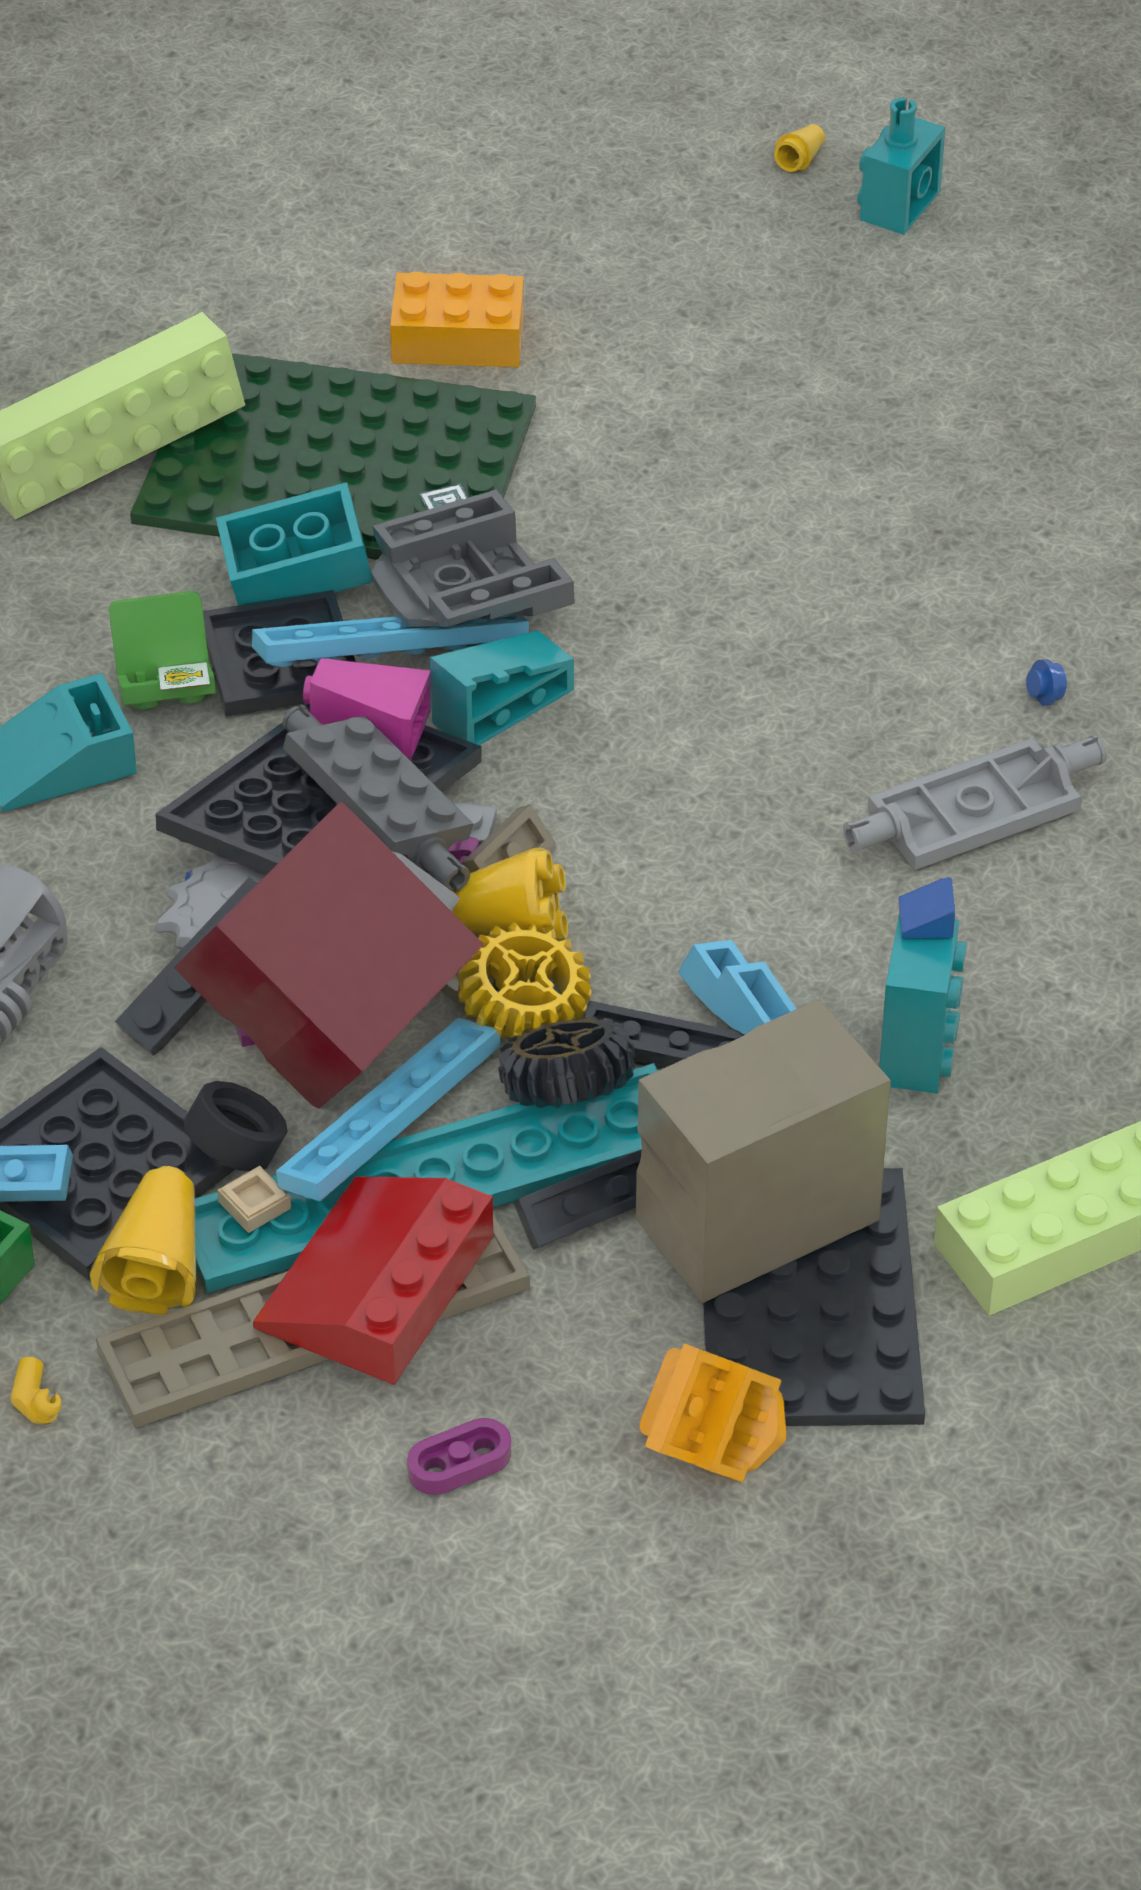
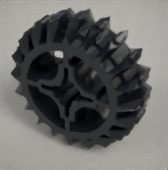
M593 1016L587 1019L575 1017L567 1021L558 1019L555 1023L541 1024L540 1027L535 1029H525L522 1035L513 1036L508 1040V1043L500 1048L501 1054L498 1056L500 1062L498 1067L500 1081L504 1083L505 1093L509 1095L510 1100L520 1102V1105L524 1106L535 1104L538 1108L546 1106L559 1108L566 1104L576 1106L578 1102L594 1101L600 1095H610L613 1089L622 1088L626 1081L634 1076V1058L636 1057L633 1041H630L629 1032L624 1029L623 1024L613 1022V1020L607 1018L598 1020Z

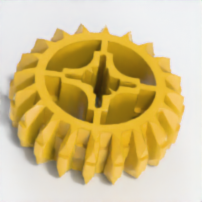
M514 921L509 927L508 932H505L496 925L490 932V936L480 934L478 939L484 945L459 970L457 976L459 981V1002L465 1004L466 1018H477V1025L493 1027L498 1032L500 1038L503 1036L509 1038L522 1035L525 1029H535L540 1027L541 1024L555 1023L558 1019L561 1021L572 1020L575 1017L582 1019L587 1008L586 1004H588L592 994L591 984H589L591 979L590 968L583 966V952H571V939L559 942L555 940L554 928L546 934L538 932L535 922L528 930H521ZM488 975L496 979L495 986L499 988V992L489 982ZM550 978H552L553 981L559 987L561 995L553 989L554 984L549 980Z

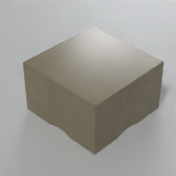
M820 999L764 1023L730 1043L701 1051L638 1080V1132L641 1138L642 1151L637 1169L636 1220L702 1303L880 1219L891 1080Z

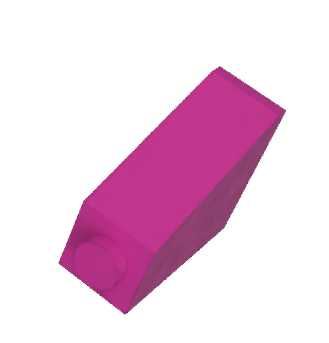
M321 658L313 676L308 675L305 679L303 700L304 703L310 704V712L323 725L348 720L353 717L366 716L411 760L431 712V671Z

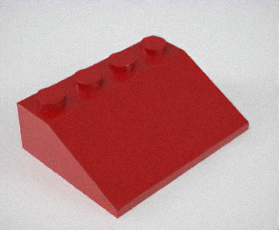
M355 1176L253 1320V1328L395 1385L493 1239V1196L447 1178Z

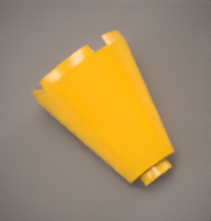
M163 1166L150 1170L144 1175L92 1264L90 1271L92 1287L98 1292L100 1285L110 1294L108 1303L118 1309L163 1315L168 1312V1308L180 1305L181 1308L189 1306L194 1299L196 1292L195 1188L193 1182L184 1172L175 1167Z

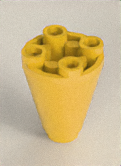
M541 847L531 848L470 873L468 883L460 891H452L460 897L452 912L475 936L480 934L490 936V932L496 925L505 932H508L509 927L515 921L521 930H528L535 922L538 932L546 934L554 928L555 940L567 939V917L564 910H560L559 893H563L566 890L564 868L561 863L553 864L549 850Z

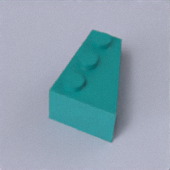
M538 630L430 657L432 724L445 733L477 745L483 744L574 690V658Z

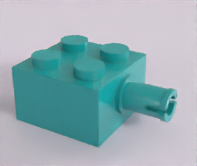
M905 97L891 101L890 126H885L878 140L871 148L867 147L862 153L859 170L863 172V177L857 196V204L861 205V221L903 235L941 192L946 128L915 117L917 104L911 99L908 110H906L907 98Z

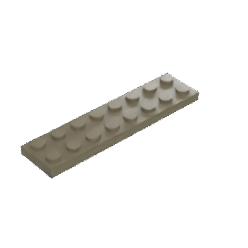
M494 1213L493 1239L438 1321L530 1289V1275ZM287 1272L96 1337L97 1351L135 1428L330 1360L253 1328V1320Z

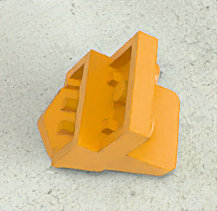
M685 1343L682 1349L671 1348L664 1357L640 1420V1431L648 1436L645 1447L743 1482L747 1472L756 1470L786 1441L784 1401L781 1392L778 1390L782 1380Z

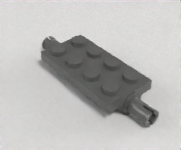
M300 705L299 708L294 706L288 710L283 718V727L289 732L286 734L283 749L337 804L342 801L392 852L406 855L411 862L422 870L427 871L449 890L460 891L468 883L470 871L448 849L453 843L470 838L473 822L366 716L353 717L348 720L323 725L304 705Z

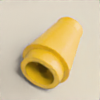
M810 124L782 135L777 140L774 150V158L778 166L787 172L805 170L825 142L824 131L818 125Z

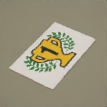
M207 662L158 668L161 690L210 684Z

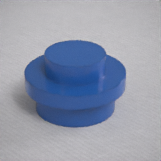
M1048 659L1035 661L1026 677V687L1029 695L1036 697L1042 706L1052 705L1056 700L1062 699L1067 688V679L1063 667L1058 663H1052Z

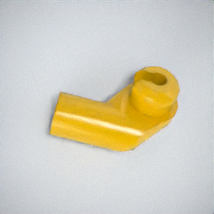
M23 1357L17 1365L10 1401L32 1423L39 1425L49 1424L56 1420L62 1408L61 1397L57 1392L53 1397H50L48 1395V1388L40 1389L45 1368L43 1362L35 1357Z

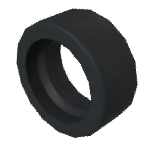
M213 1081L204 1084L184 1119L185 1132L194 1145L219 1163L240 1171H251L258 1166L266 1169L288 1132L286 1120L273 1104L251 1089L232 1082Z

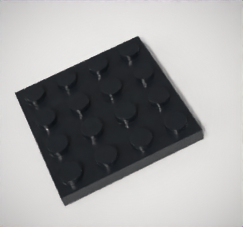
M102 1047L0 1119V1146H69L73 1159L66 1201L0 1202V1210L30 1224V1232L33 1237L87 1280L90 1279V1271L96 1256L148 1171L163 1166H171L181 1170L193 1182L195 1198H198L235 1169L212 1159L193 1144L185 1132L184 1119L188 1113L186 1110Z

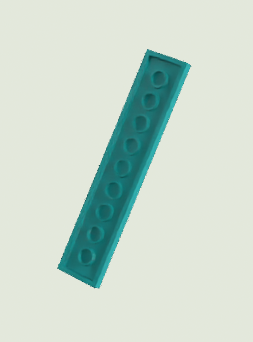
M650 1064L634 1069V1076L626 1081L622 1088L613 1089L610 1095H600L594 1101L586 1100L578 1102L576 1106L566 1104L559 1108L555 1106L538 1108L535 1104L524 1106L518 1103L392 1140L321 1201L309 1199L284 1190L290 1196L291 1209L250 1233L218 1202V1192L195 1198L196 1271L206 1294L290 1269L355 1176L447 1178L493 1196V1207H497L641 1150V1138L638 1132V1080L657 1072L656 1066ZM277 1175L270 1176L278 1184Z

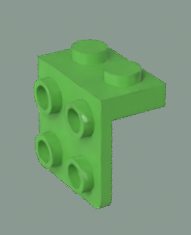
M185 591L116 600L109 605L117 681L123 706L132 705L134 709H149L158 706L159 701L176 698L181 703H194L204 700L206 694L216 693L214 675L208 658L202 600L197 592ZM207 662L210 684L166 690L160 689L158 668Z

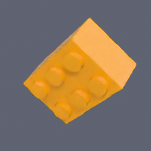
M418 271L410 273L396 272L390 323L391 363L520 367L524 321V276H509L506 274L467 275L464 273L434 274Z

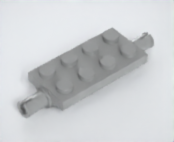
M1093 734L1086 739L1063 747L1055 744L1042 749L1035 739L1031 738L873 794L868 797V811L871 815L843 825L845 842L848 847L851 846V851L856 853L863 848L889 839L912 868L917 870L1080 811L1082 796L1073 787L1070 780L1071 774L1105 763L1106 750L1101 740L1098 741L1097 735Z

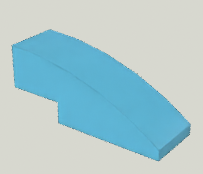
M733 940L693 944L678 971L693 993L716 1016L744 1035L764 1023L797 1009L766 963H748Z

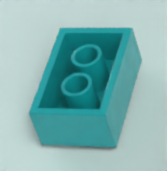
M347 482L216 517L229 579L238 605L334 590L335 593L373 582L360 525Z
M900 914L898 915L885 986L879 1063L880 1069L891 1080L890 1087L938 1094L941 1076L951 1077L954 1048L946 1047V1043L954 1044V1041H957L960 1011H954L951 1008L957 1009V1007H960L964 977L954 975L955 971H964L967 942L958 941L960 920L954 921L953 938H902Z

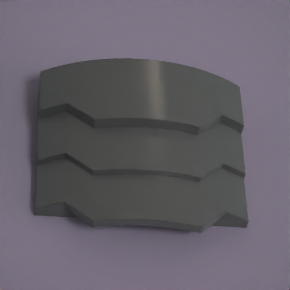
M497 490L373 525V534L382 554L371 572L372 581L392 611L408 627H449L472 619L491 620L502 616H536L575 604L574 581L556 559L551 558L534 563L517 543L515 511Z

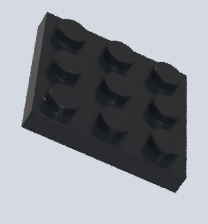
M334 590L203 611L208 655L225 716L304 704L303 690L305 679L308 675L313 676L319 662L313 659L295 660V664L286 667L270 665L253 649L252 629L343 621ZM354 655L339 656L338 659L340 661L356 662Z

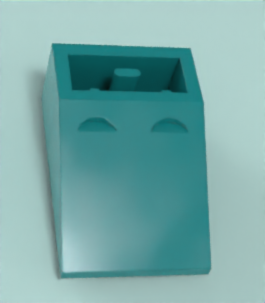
M102 673L57 685L0 726L1 812L137 774L133 731Z

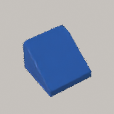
M951 877L939 879L899 896L898 904L902 938H953L955 904Z

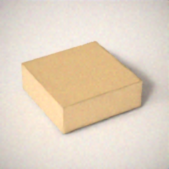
M261 1166L217 1190L218 1202L248 1233L291 1209L290 1196L278 1187V1184Z

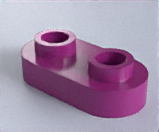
M479 1418L423 1439L416 1443L408 1453L407 1468L409 1481L417 1490L426 1494L437 1495L502 1470L510 1461V1432L505 1425L497 1420ZM481 1448H488L492 1450L491 1452L483 1455L476 1453V1451ZM430 1468H440L443 1471L433 1473L427 1470Z

